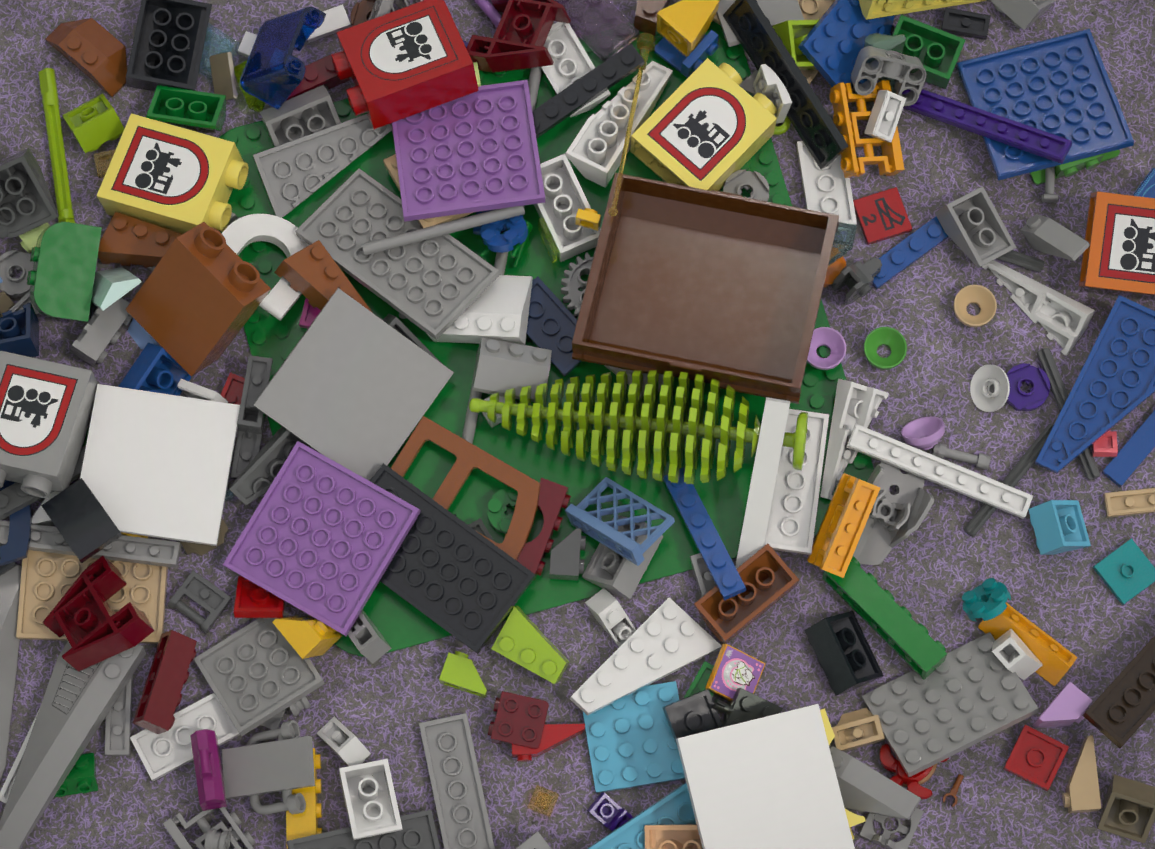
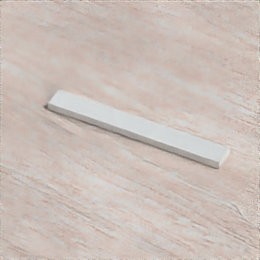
M766 397L736 559V569L764 547L790 401Z
M858 424L854 425L846 447L1022 519L1026 517L1033 495Z

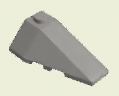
M834 746L831 747L830 752L844 808L854 809L863 813L864 811L877 813L881 816L904 820L910 819L921 801L920 797Z

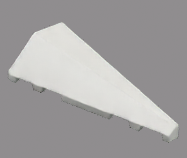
M995 260L983 265L984 269L989 268L998 278L996 282L1000 286H1006L1012 293L1011 298L1026 315L1034 323L1039 322L1048 332L1046 336L1050 340L1055 339L1063 348L1061 352L1067 356L1087 329L1095 310Z
M838 379L820 497L832 500V493L847 465L853 463L858 453L846 447L854 425L858 424L867 428L872 418H877L879 414L877 409L881 401L887 399L888 392Z

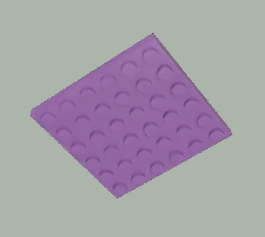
M528 80L480 86L477 92L392 123L404 222L546 203Z
M297 441L224 561L223 566L347 636L421 510Z

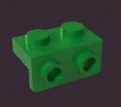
M94 753L81 754L54 797L98 791Z

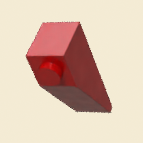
M545 724L539 748L532 749L512 744V758H517L519 762L532 761V757H538L584 733L585 724Z

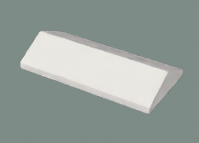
M563 22L553 24L543 47L547 48L554 63L553 65L542 66L541 68L556 94H558L592 71L595 66L570 24ZM609 90L605 91L570 117L592 110L609 97L611 93Z

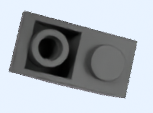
M576 528L551 550L550 579L578 581L579 574H584V560L580 559V550H585L586 536H581L580 528Z

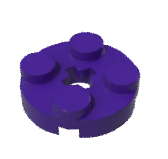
M1022 363L1012 367L1006 374L1010 384L1009 396L1006 402L1015 410H1036L1047 399L1050 391V381L1047 374L1041 368ZM1022 382H1025L1026 385L1031 384L1032 388H1030L1029 393L1021 391Z

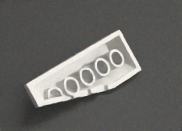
M654 61L650 62L633 78L630 84L621 88L611 101L608 100L602 105L601 110L595 115L592 114L587 119L566 152L568 159L585 178L606 188L630 150L631 135L649 118L673 70Z

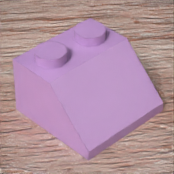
M1069 682L1032 726L1037 729L1065 727L1072 725L1074 722L1079 724L1085 718L1082 715L1088 710L1093 700Z

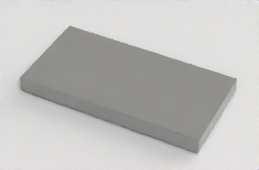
M310 736L222 750L226 799L315 786L313 743Z

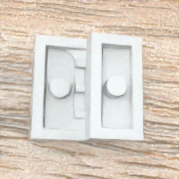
M762 64L753 83L755 93H762L771 100L777 109V112L774 114L777 118L776 124L783 123L792 104L791 98L776 73L766 64Z

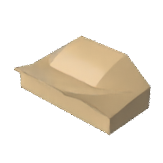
M868 708L842 714L838 724L832 727L836 748L841 751L860 748L886 739L879 715L873 716Z

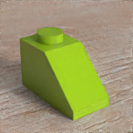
M455 651L454 654L448 652L439 678L440 684L486 698L487 690L472 660L468 659L469 655L459 651Z

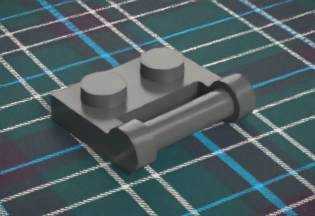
M193 570L170 599L167 606L172 610H178L200 626V630L207 634L232 601V598ZM186 595L208 611L210 615L205 619L183 603V597Z

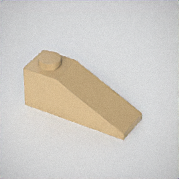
M1093 735L1087 736L1084 739L1066 786V793L1062 794L1064 808L1068 807V814L1097 812L1101 809Z

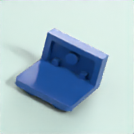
M711 30L688 57L683 55L664 37L655 46L654 52L688 78L704 62L708 55L712 56L719 46V35Z

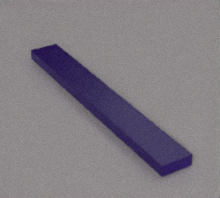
M911 89L904 90L902 94L909 93ZM924 89L921 90L916 103L903 107L912 112L1061 164L1072 146L1071 140Z

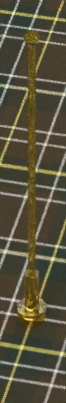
M641 33L637 39L636 46L640 50L639 54L645 61V64L638 70L613 203L608 211L612 217L618 214L616 207L643 70L646 69L649 52L655 48L656 38L650 33Z

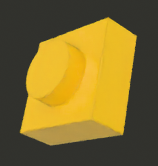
M578 208L575 224L598 231L601 215L590 208H584V210Z

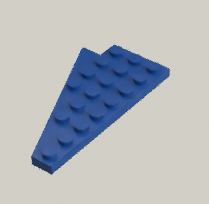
M835 0L798 48L831 87L844 82V84L851 83L852 89L854 86L851 81V73L860 50L864 48L865 38L873 33L890 35L895 15L866 20L862 14L859 0ZM861 79L858 83H865L867 79Z
M1121 295L1118 296L1035 464L1057 474L1155 392V311Z

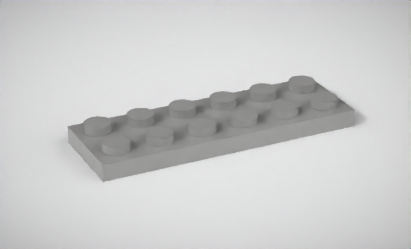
M467 713L419 723L444 849H495Z

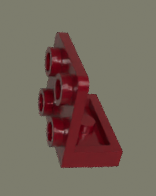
M502 691L501 697H496L493 712H497L495 722L491 721L488 729L491 742L500 745L502 742L532 749L539 748L549 708L548 702Z

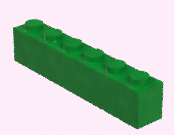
M852 556L844 578L827 571L823 572L822 579L923 680L945 661L947 653L945 652L944 645L938 640L934 641L928 635L929 632L926 627L921 623L917 624L911 618V613L904 606L900 607L894 601L893 595L888 590H883L877 584L876 578L871 573H866L854 556Z

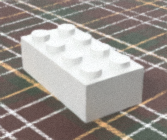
M566 154L541 163L546 203L534 204L559 260L562 262L595 248L601 228L599 226L597 231L575 224L578 208L584 210V208L591 209Z

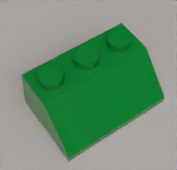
M157 85L146 118L169 124L221 131L226 118V95Z

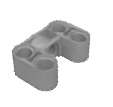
M866 46L860 50L851 73V81L858 94L868 95L875 89L878 78L884 76L896 79L894 85L895 93L906 98L904 106H910L917 102L927 74L921 60L917 57L904 55L892 50ZM869 58H875L873 62L866 63ZM918 68L917 72L910 73L912 69ZM861 79H867L865 83H858ZM911 89L909 93L902 94L904 90Z

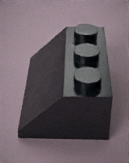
M853 611L824 618L804 630L835 696L850 692L884 676Z

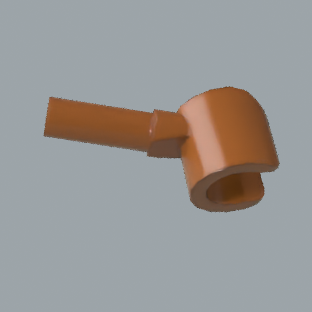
M958 774L950 792L944 794L942 798L943 803L948 795H952L954 803L951 807L957 804L956 794L964 778L963 775Z

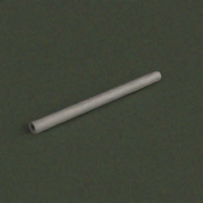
M524 206L496 209L364 243L362 248L364 255H369L525 214Z

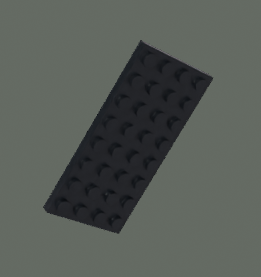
M383 463L370 482L417 507L421 512L387 567L380 582L478 654L535 579L536 575Z

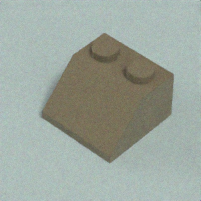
M1114 774L1106 793L1097 829L1145 844L1155 820V787Z

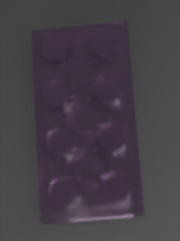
M554 0L564 6L571 20L570 26L603 62L640 37V32L609 0Z

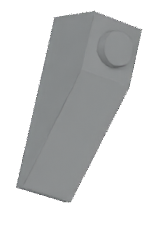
M1038 214L1029 218L1026 225L1020 229L1034 250L1075 261L1090 246L1086 240L1056 221Z
M362 610L348 636L359 652L373 664L392 648Z

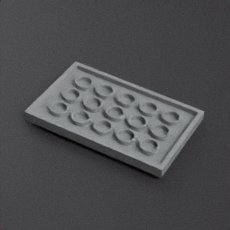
M990 632L947 653L945 661L924 680L913 670L862 695L865 706L873 716L879 715L886 741L908 777L1039 713V708L1016 672L1012 673L992 652V643L995 639Z

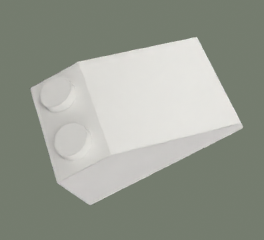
M388 759L339 768V778L353 840L401 831L402 824Z

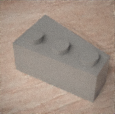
M120 298L104 311L98 307L80 336L72 344L70 352L92 367L96 363L101 365L108 355V352L105 351L110 343L114 345L122 333L118 331L123 324L127 326L133 318L125 310L130 303Z

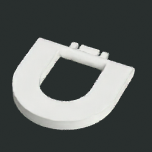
M251 214L241 217L232 222L222 233L226 239V244L237 255L248 244L256 241H266L275 244L285 253L287 258L309 246V244L296 235L298 227L283 218L270 214ZM282 277L259 306L281 321L302 293L293 290L290 287L291 284Z

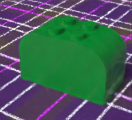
M59 222L41 232L36 247H32L30 261L34 262L33 270L28 271L27 285H30L31 303L40 314L52 318L88 322L102 227Z

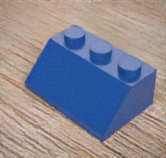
M147 343L118 387L179 396L182 392L177 386L181 379L190 381L192 377L164 348Z

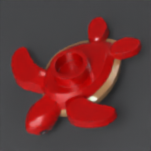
M884 744L880 749L881 765L895 774V776L889 779L900 786L907 787L908 791L921 799L930 798L933 794L932 791L921 785L932 777L937 764L908 777L898 759L892 756L889 746Z

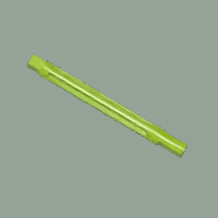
M45 68L38 73L45 113L57 213L59 215L58 223H75L55 70Z

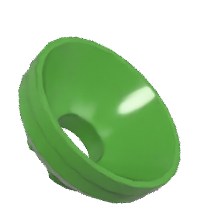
M876 328L865 339V357L872 366L878 369L888 370L895 368L906 356V340L894 328ZM879 346H888L891 350L890 356L887 358L880 357L877 354Z

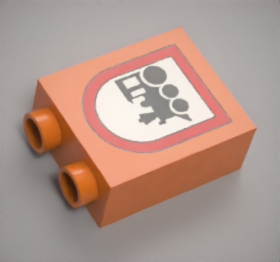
M1098 191L1091 193L1085 240L1090 246L1083 252L1079 286L1155 296V198Z

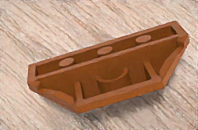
M93 18L61 23L45 39L111 97L126 84V47Z

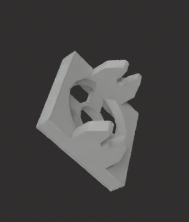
M918 808L915 809L909 819V828L902 825L899 818H895L898 821V827L894 831H889L884 826V820L888 818L887 816L869 812L859 836L886 849H908L924 811ZM873 820L881 823L884 830L882 836L877 835L874 831ZM897 831L906 835L896 842L889 839L890 835Z

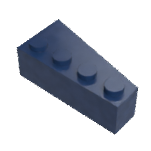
M31 302L22 305L23 309L14 313L12 310L2 313L3 317L0 318V351L27 357L39 356V319Z

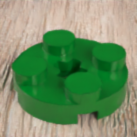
M510 487L498 490L488 502V520L496 531L507 534L512 520V516L510 514L506 516L504 512L507 511V506L515 507L518 492Z

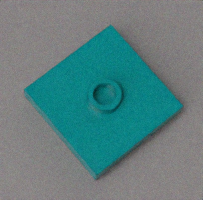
M1132 538L1093 567L1122 606L1155 582V567Z

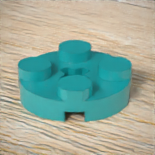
M988 578L981 585L963 594V610L972 621H976L975 618H982L983 621H987L997 617L1007 608L1006 602L1008 599L1011 600V594L1005 584L996 582L994 578Z

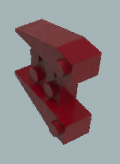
M491 0L495 9L498 12H503L493 38L472 35L466 48L472 62L478 63V69L487 72H501L553 65L554 62L547 48L543 46L554 21L570 24L571 20L564 6L554 0Z
M101 556L81 573L43 621V624L59 638L65 634L72 648L63 654L62 658L78 672L135 647L154 632L146 615L131 602L127 603L115 614L113 613L107 600L126 586L127 583L119 569L104 556Z

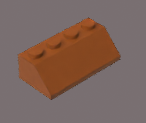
M766 544L737 568L746 587L745 592L724 601L717 586H715L694 603L708 628L722 644H727L798 585L799 579L769 544Z

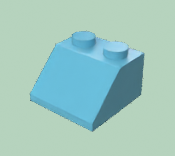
M1050 500L1028 509L1030 522L1037 539L1036 545L1041 555H1054L1091 546L1078 500Z

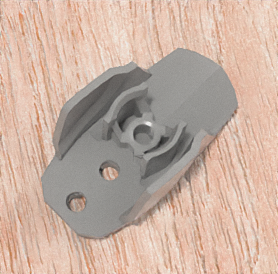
M882 461L877 464L867 481L880 487V491L853 554L862 565L881 564L894 546L908 538L912 532L919 528L934 503V497L923 490L924 478L907 471L903 474L899 468ZM892 485H896V492L892 495L889 492V488Z

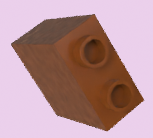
M202 222L174 240L125 310L192 377L221 357L271 288L260 278L258 270L252 264L243 261L226 244V239L221 232Z

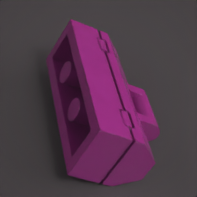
M208 729L195 731L190 737L201 809L206 811L227 807L217 735L215 731Z

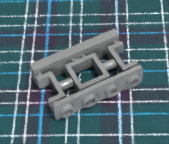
M225 807L219 809L231 824L229 829L223 821L213 828L205 818L213 813L215 809L202 811L188 822H186L181 813H178L173 819L170 818L163 823L180 849H193L179 829L178 825L180 823L186 831L196 824L204 834L194 841L199 849H204L203 843L210 828L215 829L217 832L221 830L230 831V842L235 847L234 849H242L238 844L240 840L243 841L248 849H254L252 845L256 843L248 831L243 833L239 828L242 822L234 811L229 813Z

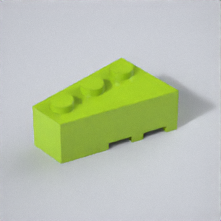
M514 606L491 649L549 682L557 684L569 664L568 659L538 629L535 623L526 616L519 606Z

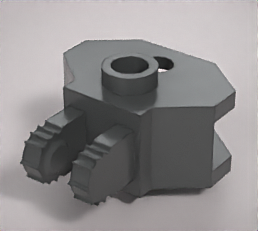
M873 257L863 265L858 261L856 264L852 265L850 263L842 269L833 281L832 289L836 291L845 285L850 289L845 295L844 303L846 305L853 303L860 297H864L872 290L871 286L874 277L880 273L882 267L881 259Z

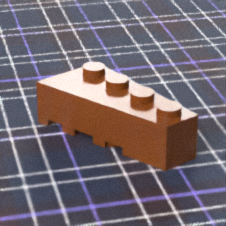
M115 211L100 240L98 257L102 264L120 263L121 266H131L132 264L143 265L144 268H153V266H157L174 240L182 234Z
M320 240L284 259L274 272L280 278L283 276L291 284L290 287L293 290L301 292L309 300L308 303L314 308L317 307L322 310L336 289L339 288L371 311Z

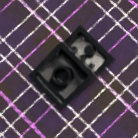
M82 478L41 505L81 563L122 536Z

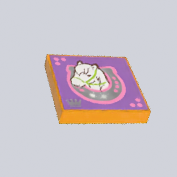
M722 644L705 689H709V691L729 701L733 700L737 688H742L754 694L765 663L728 644Z

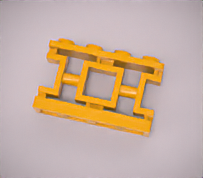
M881 80L876 83L875 89L868 95L852 94L851 83L844 84V82H841L830 89L829 98L834 111L833 122L849 146L841 153L840 166L845 178L863 175L865 173L864 165L878 164L879 174H886V176H895L905 170L898 127H896L892 142L875 137L870 139L859 138L857 120H869L872 112L867 111L865 102L874 101L875 103L879 90L891 91L890 80ZM848 102H856L857 112L849 113ZM881 145L882 156H874L873 146ZM855 147H863L865 157L857 158Z
M846 473L841 475L813 543L812 553L807 558L809 563L844 578L880 487Z

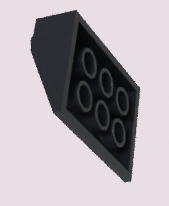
M141 0L126 74L127 87L155 91L157 85L195 91L212 4L193 0Z

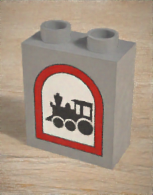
M0 351V488L3 487L4 481L8 480L21 483V490L29 495L48 498L51 490L62 492L69 487L93 411L98 382L92 370Z

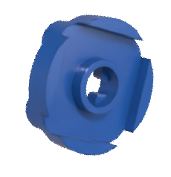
M523 215L482 225L480 235L484 245H487L489 250L503 253L513 250V246L519 242L520 245L525 242L528 236V227Z

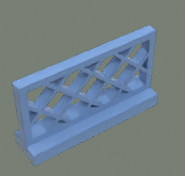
M607 477L577 506L570 504L565 509L572 526L580 528L582 532L637 566L645 560L643 553L675 522L674 517ZM607 487L613 489V494L601 496V493ZM630 499V504L618 506V500ZM613 501V507L601 509V503ZM597 504V510L585 511L589 505ZM643 508L647 510L645 515L634 516V510ZM630 511L629 518L618 519V513ZM614 514V520L601 521V516ZM651 520H664L660 525L651 527ZM647 521V528L635 530V523ZM630 524L631 531H618V526ZM647 534V539L641 545L635 541V536Z

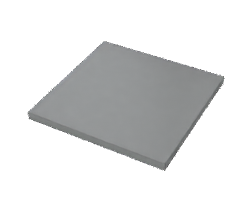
M337 288L253 405L320 454L370 481L383 463L385 465L390 463L454 372L341 289Z

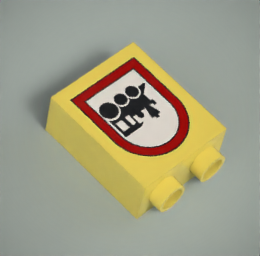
M707 58L631 135L630 152L664 182L709 191H719L725 185L726 179L732 173L740 170L774 135L777 121L774 114L777 112V109L771 100L762 93L757 92L752 97L739 85L742 83V78L732 66L723 62L717 67Z
M131 113L99 188L97 198L107 214L111 216L116 211L181 234L202 222H205L209 227L223 232L227 228L232 214V207L230 204H227L233 188L238 190L243 188L247 180L249 167L248 163L243 161L234 142Z

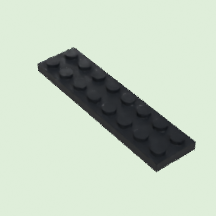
M736 0L723 14L724 19L756 69L759 71L760 65L766 64L780 78L792 101L787 113L788 119L820 169L827 167L849 147L844 136L835 126L831 116L827 113L819 97L814 93L806 77L796 65L794 58L787 51L781 38L771 26L769 19L759 7L756 0Z

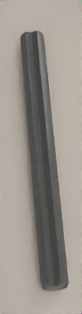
M1044 348L1037 352V356L1043 371L1049 378L1051 391L1061 412L1069 395L1051 350ZM1088 447L1078 458L1086 478L1094 480L1100 477V472L1090 447Z
M1049 424L1001 483L1013 488L1017 485L1036 461L1054 426L1053 424ZM984 503L965 526L964 531L971 537H974L997 508Z

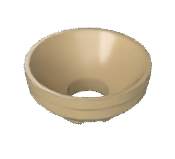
M969 285L957 293L953 307L954 313L961 323L969 327H981L992 320L996 313L997 303L993 293L986 287ZM971 303H975L980 307V313L976 316H972L967 312L966 308Z

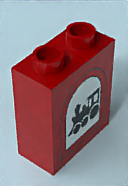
M424 0L336 32L341 51L331 54L334 68L340 81L352 78L355 86L346 89V94L353 113L357 116L367 112L373 129L479 91L473 62L444 0Z

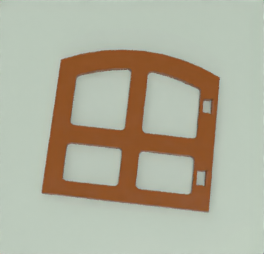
M423 416L391 469L404 477L424 443L431 441L457 457L454 465L433 497V500L445 509H449L470 473L475 468L516 490L518 496L515 510L504 541L498 544L488 537L482 536L517 561L533 526L541 484Z

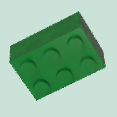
M900 15L892 36L904 34L906 40L893 48L892 51L919 58L926 70L925 82L946 89L966 39ZM918 68L912 69L910 73L917 72Z

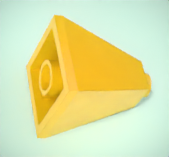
M681 0L660 10L657 13V32L683 55L688 57L703 40L718 10L720 0Z

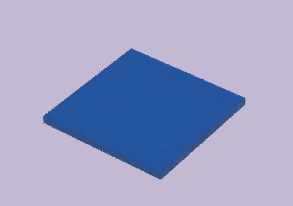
M1090 29L957 63V69L971 106L1071 140L1072 146L1062 164L1134 145L1133 137ZM982 136L998 181L1061 165V163Z

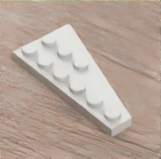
M668 598L570 697V700L588 716L612 704L614 701L626 695L628 696L646 685L648 686L692 662L702 659V657L721 649L722 646L671 598Z

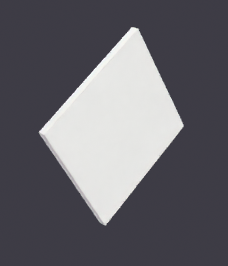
M97 384L80 479L84 480L118 530L122 533L217 546L240 405Z
M818 704L676 739L703 849H855Z

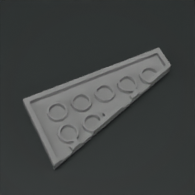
M365 114L253 155L275 216L280 218L286 216L393 130L391 124L373 129L368 115Z

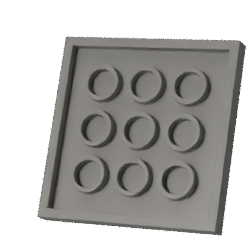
M258 618L194 658V661L241 737L325 684L310 659H302L272 623L278 618Z

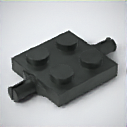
M737 688L734 698L729 704L716 699L714 701L715 704L712 705V708L724 713L722 727L779 714L782 711V707L742 688Z

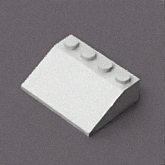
M499 275L437 340L429 334L427 335L433 342L480 344L481 338L486 337L525 345L533 277Z

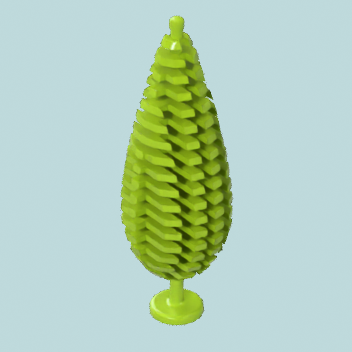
M641 370L634 371L632 374V384H630L628 392L629 403H627L628 376L626 371H618L616 375L617 383H614L613 392L610 372L601 375V383L598 384L597 402H595V374L585 377L586 383H583L581 391L582 402H580L579 376L570 377L571 384L567 385L566 402H564L563 409V379L555 380V384H552L551 402L548 404V407L546 404L547 383L537 386L535 392L536 403H533V406L531 405V386L522 387L520 404H515V388L506 390L504 395L505 402H499V392L490 395L489 401L472 398L469 403L471 412H486L488 419L494 423L497 420L496 414H502V427L509 431L513 424L512 415L517 416L516 430L517 434L521 436H526L528 430L527 418L530 419L531 417L533 424L531 438L538 443L539 440H542L544 433L543 422L547 419L546 445L552 450H555L554 445L558 444L559 426H561L563 421L564 428L561 431L562 454L571 455L570 448H573L575 441L574 430H577V459L581 461L586 460V451L589 452L591 442L592 464L598 467L601 466V455H604L606 448V466L611 471H616L618 467L617 458H620L622 439V471L628 475H631L633 472V461H635L637 453L636 442H638L637 475L645 479L648 477V464H651L652 445H654L652 475L655 480L663 481L664 466H666L668 457L667 447H669L670 466L668 481L678 483L679 468L682 467L683 449L685 448L686 466L684 482L686 484H694L701 437H705V439L703 438L700 481L706 483L710 481L716 439H720L717 457L718 481L726 476L731 440L736 441V451L734 453V472L742 468L746 442L752 443L751 457L756 452L761 428L757 414L755 428H748L749 402L743 396L742 403H740L737 427H732L735 409V390L727 385L724 398L721 426L717 425L721 389L719 388L720 381L713 378L711 380V392L708 394L707 411L703 424L706 385L704 383V375L696 374L695 388L692 391L689 411L690 380H688V373L681 372L679 376V386H677L675 396L676 406H674L673 401L675 377H673L672 371L664 372L663 385H661L660 404H658L659 374L657 370H649L647 376L648 384L645 385L644 403L642 393L643 374H641ZM577 401L580 402L579 411L577 410ZM807 412L799 413L796 431L794 433L785 432L782 445L783 447L793 448V468L801 471L807 435Z

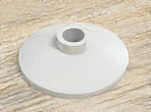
M996 365L980 367L973 375L970 385V393L974 404L985 412H994L1004 406L1010 391L1009 379L1006 373Z

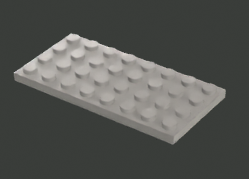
M358 169L296 230V235L309 245L320 240L339 268L435 340L499 277V270L449 234L364 255L362 248L364 243L422 228L417 220L404 222L402 200L361 169Z

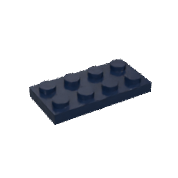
M537 276L532 281L526 336L536 347L552 350L551 363L565 377L583 362L572 359V340L577 319Z

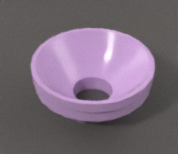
M829 327L814 329L807 362L812 367L820 370L835 368L845 357L846 343L843 336L838 331ZM820 346L828 347L830 356L820 358L816 353L817 348Z
M932 416L915 419L906 424L901 430L905 443L923 450L933 448L945 433L943 420Z

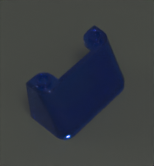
M306 7L265 21L259 29L240 79L243 90L279 109L301 83L305 74L303 62L292 55L294 47L298 51L304 47L306 40L324 22L326 13L314 7Z

